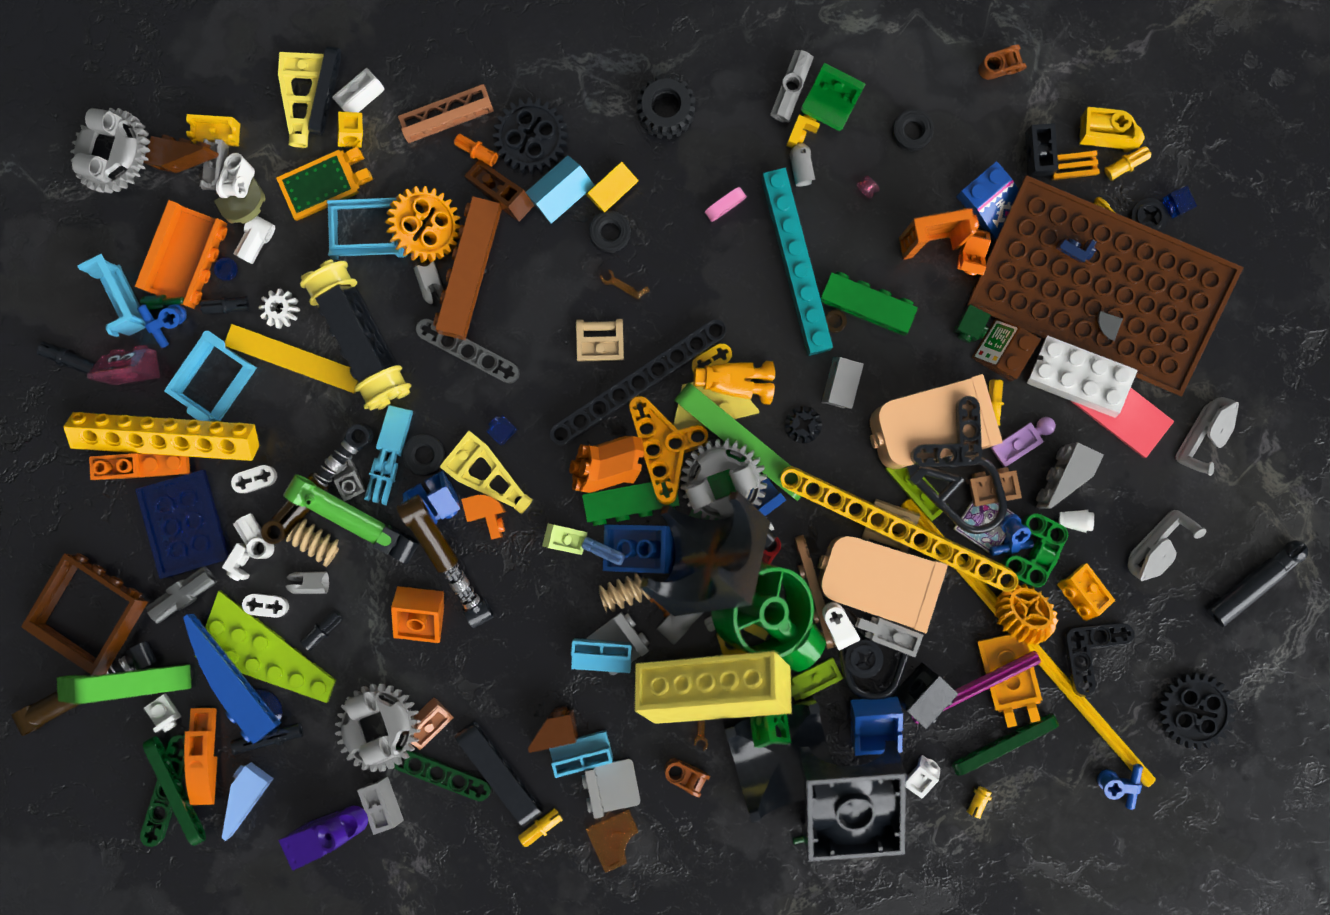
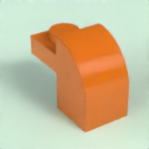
M976 229V233L961 246L957 269L963 270L969 275H984L986 270L985 257L991 243L990 232Z
M475 495L461 499L467 522L486 518L491 540L503 537L502 532L505 531V526L502 518L498 519L497 514L506 511L499 500L488 495Z

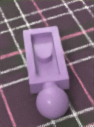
M1043 417L1037 422L1036 428L1032 423H1028L1002 440L1003 443L993 446L991 450L1002 467H1007L1042 444L1044 441L1040 435L1052 434L1055 431L1056 424L1052 418Z

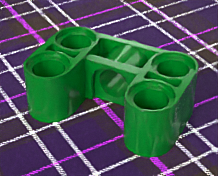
M1027 514L1021 519V524L1026 525L1031 531V536L1037 538L1027 560L1020 556L1008 555L1001 560V564L1009 567L1010 561L1016 560L1018 568L1014 573L1017 575L1018 581L1028 586L1041 587L1047 582L1052 569L1060 557L1061 550L1068 538V531L1063 525L1041 514ZM1032 518L1038 521V527L1034 531L1029 527V522ZM1054 528L1059 532V537L1055 541L1050 537L1051 530ZM1036 570L1039 578L1033 583L1030 580V573Z

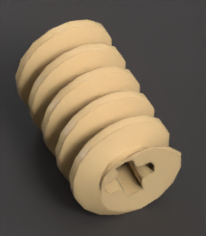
M305 518L292 529L286 542L292 540L294 547L300 545V551L305 552L308 550L309 557L316 555L315 560L317 562H321L324 559L323 565L327 567L339 550L337 547L339 540L336 539L330 543L331 535L328 534L324 538L321 537L323 529L318 530L316 533L313 532L315 524L307 528V519Z
M634 573V581L625 576V584L616 579V587L608 582L607 590L602 585H599V594L606 613L607 607L612 612H615L616 604L621 609H624L625 601L632 606L633 598L641 603L643 594L648 600L651 599L648 594L640 589L644 576L641 578L637 573Z

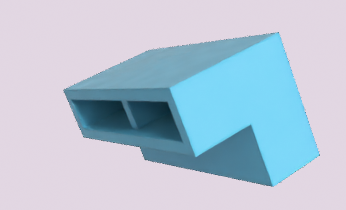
M567 155L527 190L526 194L544 217L552 223L595 185L582 167Z
M574 638L571 651V669L630 673L632 643Z
M606 730L578 737L577 742L574 744L549 749L555 778L613 763V754Z

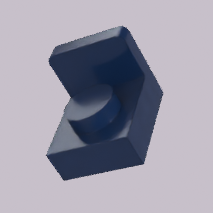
M1069 238L1068 241L1065 239L1060 240L1056 249L1078 262H1085V260L1089 261L1096 251L1094 246L1097 241L1090 239L1086 242L1083 249H1080L1081 244Z

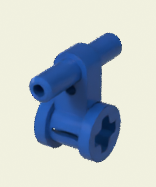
M145 304L137 307L138 312L146 323L144 325L149 334H153L160 348L169 345L160 328H175L183 323L187 317L185 308L180 304L169 305L162 309L156 320ZM170 314H174L175 318L172 319Z
M1009 514L1000 524V528L1006 533L1004 544L990 547L989 553L992 556L1005 553L1011 555L1018 553L1019 550L1034 546L1033 540L1029 539L1031 535L1030 529L1026 525L1021 524V519L1017 514Z
M1137 763L1133 765L1131 779L1119 778L1113 770H1104L1098 775L1097 783L1109 799H1119L1124 793H1128L1125 807L1133 810L1135 809L1137 795L1141 793L1142 783L1140 781L1143 766Z

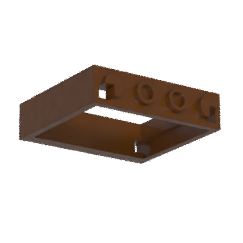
M64 553L21 627L89 674L103 675L107 673L148 601L141 597L142 593L138 590L125 587L123 580L105 574L106 569L90 564L86 556L80 553L76 555ZM78 568L129 601L128 606L97 658L45 624Z

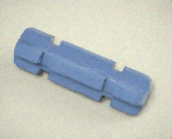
M586 537L582 543L583 549L616 565H621L625 559L623 553L589 537Z

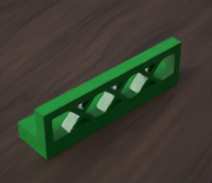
M787 714L750 717L755 748H763L770 744L787 745L791 743ZM776 725L781 730L782 737H776Z

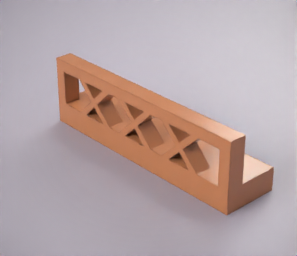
M482 84L399 115L398 118L402 126L401 130L404 138L408 143L494 112L486 88ZM482 92L484 98L469 103L473 95ZM458 101L464 104V106L448 111L453 102ZM434 109L443 112L440 115L427 119L429 112ZM413 117L421 120V122L407 126L405 120Z

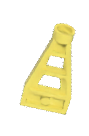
M279 52L278 77L289 131V145L292 147H308L309 120L324 54ZM294 78L312 80L308 95L295 96L293 94L291 82ZM294 103L308 104L304 119L293 117Z
M471 431L466 433L440 465V468L456 481L514 507L520 514L524 513L533 501V499L523 493L490 447ZM480 457L484 458L491 467V474L485 480H479L469 474L470 467ZM496 475H500L509 484V488L504 494L496 492L489 486ZM517 497H522L516 504L515 499Z

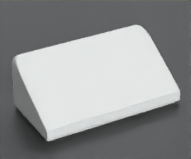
M365 68L332 98L344 112H360L385 89L369 69Z

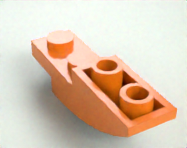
M133 453L89 457L90 480L190 474L188 456Z
M216 708L190 709L189 731H185L184 741L185 778L190 805L215 804L217 757L214 756Z

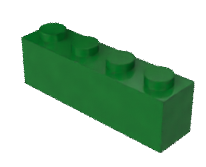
M842 272L830 274L820 297L821 303L903 336L909 332L918 307L913 306L914 302L906 298H900L899 300L891 297L892 293L883 289H879V291L871 289V285L864 281L858 280L854 282L849 280V276Z
M652 482L582 495L587 522H593V526L607 524L606 519L616 518V522L629 520V515L638 513L639 518L653 515V510L662 509V506H666L657 500ZM666 482L661 483L663 493L660 495L669 498L670 493L673 491H668ZM678 494L676 500L673 503L668 504L672 506L674 509L675 506H680Z

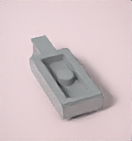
M872 617L870 622L858 618L855 627L867 631L865 637L871 641L912 657H916L923 635L881 618Z

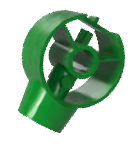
M761 562L752 605L711 611L714 627L727 644L747 653L775 651L790 666L792 671L800 672L806 670L820 658L825 649V637L813 622L814 602L811 591L806 582L797 573L789 569ZM781 583L786 592L787 603L779 597ZM755 624L763 627L772 637L759 645L748 646L742 639L739 630Z

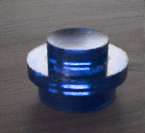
M221 258L214 265L215 275L223 281L232 280L237 275L238 266L230 258Z

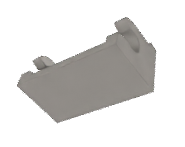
M203 139V142L211 145L210 149L219 153L217 158L203 163L202 180H200L199 186L202 190H216V182L220 177L224 161L228 157L229 145L222 139H215V142Z
M842 357L833 358L821 403L852 409L864 364Z
M388 777L382 778L375 783L371 782L357 790L363 808L367 813L373 835L392 829L404 821Z

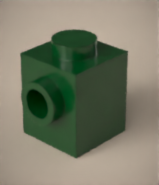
M970 304L964 309L953 332L958 334V339L966 343L975 342L979 338L983 339L989 327L986 324L991 315Z

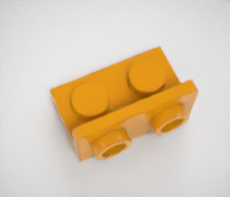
M1087 563L1081 565L1068 578L1061 580L1057 584L1064 596L1068 598L1077 613L1085 621L1100 616L1115 601Z

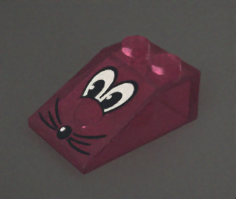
M147 345L135 346L133 351L127 352L124 349L111 350L109 355L101 356L88 372V379L111 385H120L160 378L156 350L148 348Z

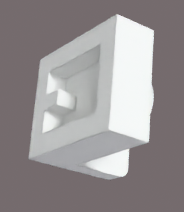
M244 543L236 544L222 566L223 569L228 571L227 575L237 581L248 579L250 574L239 568L244 566L250 557L246 550L247 546Z
M163 694L144 707L156 725L153 728L155 733L161 730L164 733L177 725L175 721L182 717L167 694Z
M922 755L918 760V765L906 777V788L920 798H923L939 781L941 769L934 760L927 759Z

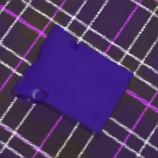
M349 806L342 811L307 822L278 840L292 871L334 851L365 830L368 825V816L361 807Z

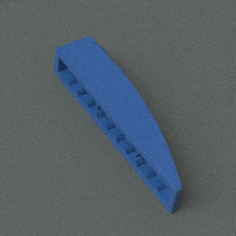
M187 614L183 619L191 645L210 687L227 711L225 713L232 723L238 724L242 729L240 733L246 741H251L253 744L260 741L281 722L195 614Z

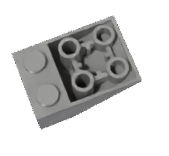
M1078 442L1062 446L1057 452L1056 459L1058 461L1055 467H1052L1046 476L1048 482L1045 489L1042 488L1037 495L1036 501H1038L1036 508L1048 509L1054 507L1091 479L1096 473L1103 454Z

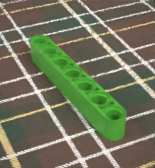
M688 382L674 401L724 442L726 439H729L730 446H733L734 442L738 441L737 448L739 449L743 445H747L745 450L747 454L754 450L752 459L760 457L757 466L764 465L765 469L762 473L767 474L768 478L798 501L802 496L787 490L781 484V472L784 468L791 465ZM790 472L785 475L784 480L789 484H793L797 481L798 476ZM809 483L806 486V491L813 483Z

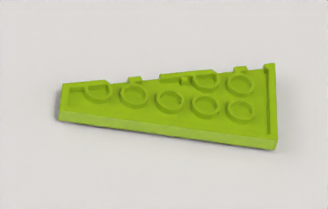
M219 590L205 628L238 670L250 677L328 703L336 679L303 656L299 650L285 642V639L258 618L247 614L240 604L235 603L227 594Z

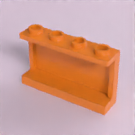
M168 200L135 287L155 295H165L166 298L184 297L185 299L181 305L194 309L201 301V290L204 283L206 284L210 278L212 262H215L218 258L220 242L227 235V223L221 219L212 218Z
M972 208L914 219L899 237L903 260L913 258L928 241L950 238L952 249L958 250L978 229V219L976 215H973Z

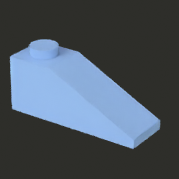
M252 762L246 766L241 765L233 775L235 780L230 787L222 839L225 841L233 836L274 779Z

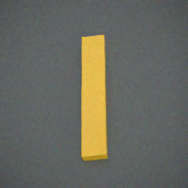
M231 324L225 340L226 347L351 393H356L354 388L359 382L351 375V367Z

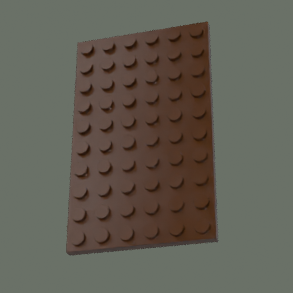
M1025 175L987 258L984 275L979 276L967 306L971 304L997 319L1019 326L1044 339L1050 336L1138 370L1136 378L1182 397L1244 267ZM1069 238L1080 243V249H1083L1086 242L1090 239L1097 241L1094 246L1096 248L1094 255L1089 261L1085 260V262L1074 260L1057 250L1056 246L1060 240L1065 239L1068 241ZM1099 311L1123 319L1115 341L1108 339L1101 332L1097 321Z

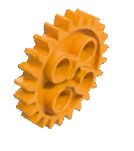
M415 186L412 189V193L406 189L403 195L399 194L396 197L397 201H393L390 204L393 209H389L386 214L392 218H388L385 223L392 227L386 230V232L393 233L394 236L390 239V242H398L395 249L403 248V256L411 253V260L413 261L419 256L421 263L426 261L427 257L430 262H433L436 257L440 260L444 257V253L449 254L451 252L450 247L453 248L457 245L454 240L458 239V233L455 231L459 230L461 225L455 224V222L460 219V216L453 215L457 208L449 207L452 200L444 201V193L436 196L435 188L428 193L426 186L421 191ZM415 204L421 205L424 213L418 212ZM431 208H433L432 216L425 223V228L419 233L417 240L414 241L413 237L422 226V221L428 216ZM435 217L442 220L443 226L436 224ZM404 222L411 225L412 232L405 229ZM424 236H428L431 239L432 245L425 243Z

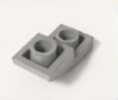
M348 459L345 462L346 466H344L341 472L333 476L335 479L334 483L344 502L366 491L352 459Z

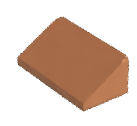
M432 698L414 716V719L421 721L415 724V728L420 729L421 732L414 733V737L419 739V741L411 742V744L419 750L454 718L436 698ZM403 731V736L409 734V731Z

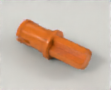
M458 134L454 140V145L470 153L471 158H477L490 167L496 164L499 157L498 153L483 146L482 142H474L462 134Z

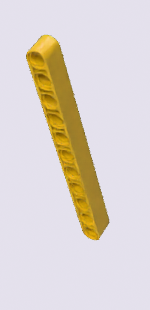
M786 467L781 472V484L791 492L1002 591L1009 592L1018 586L1017 575L1012 569L796 467ZM787 473H795L798 476L797 481L793 484L787 483L784 480ZM809 483H817L819 490L815 494H810L806 491V486ZM831 493H838L841 498L838 503L831 504L827 501L828 496ZM853 503L862 505L861 511L857 514L849 512V507ZM875 513L883 515V520L879 524H874L870 520L871 516ZM897 523L904 524V530L900 534L892 532L893 526ZM918 533L926 535L925 541L921 544L914 542V537ZM941 543L946 544L947 550L943 554L935 552L937 545ZM960 554H968L969 558L966 563H957V558ZM982 564H989V571L985 574H980L978 571L979 567ZM1004 574H1011L1009 583H1000V579Z

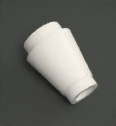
M1088 510L1060 512L1059 524L1085 533L1093 531L1094 512H1088Z

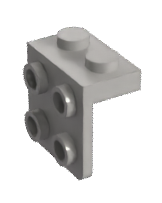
M622 611L587 637V639L631 642V663L638 657L645 655L650 649L648 647L650 644L649 640L642 632L638 634L634 628L636 625L634 620L628 613L624 615ZM609 672L610 675H616V674L618 673V672Z
M631 759L613 761L610 764L585 770V775H582L583 787L589 790L590 798L586 799L588 812H593L594 819L604 817V812L640 804V795Z

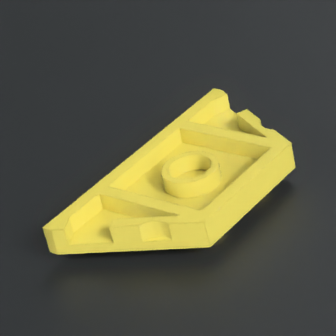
M687 384L682 385L681 391ZM694 386L733 419L759 414V409L750 399L732 397L704 390L703 387ZM678 404L674 420V426L678 430L695 425L706 427Z

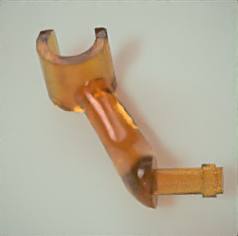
M611 270L608 271L612 278L608 281L604 280L602 275H600L603 284H613L637 299H641L640 296L650 291L648 287H645L637 292L630 285L615 278Z
M699 720L698 737L694 740V746H696L698 740H704L705 745L702 749L704 751L708 747V740L705 737V720Z

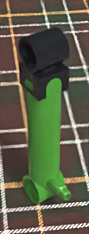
M295 474L283 494L292 503L302 507L305 506L373 544L374 548L387 555L389 554L402 563L408 564L420 545L419 541L412 536L400 532L399 529L387 522L382 523L317 487L311 480L299 474Z

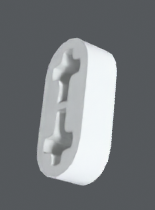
M258 466L235 474L231 485L233 490L238 493H249L274 484L277 479V472L271 466ZM263 470L271 474V476L267 477V482L265 479L257 480L256 478L263 475ZM241 477L243 479H252V482L245 484V489L238 486V483L241 482Z
M250 594L243 599L242 608L250 615L276 618L288 612L289 603L281 596ZM256 598L255 601L263 603V607H256L253 610V606H249V601H253ZM278 600L279 605H282L283 608L276 613V609L268 608V604H275Z

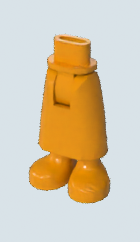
M765 361L760 368H754L751 362L706 365L704 368L694 369L693 385L703 387L704 390L744 399H751L752 394H757L763 404L770 405L774 395V383H754L751 380L773 381L775 378V367L773 361Z

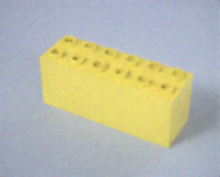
M775 651L637 663L635 711L655 724L792 714L790 666Z

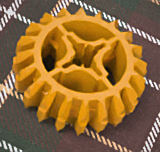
M1025 583L1018 585L1012 591H1003L998 596L994 606L996 609L994 615L999 618L997 624L1003 625V631L1010 633V638L1016 637L1018 643L1024 641L1026 645H1036L1046 641L1054 633L1058 622L1056 619L1057 612L1053 610L1054 605L1048 602L1049 597L1042 596V591H1035L1033 586L1028 588Z

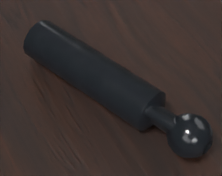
M1298 540L1288 542L1280 552L1267 559L1207 609L1208 614L1218 625L1225 627L1283 579L1287 572L1307 558L1308 548L1306 544Z

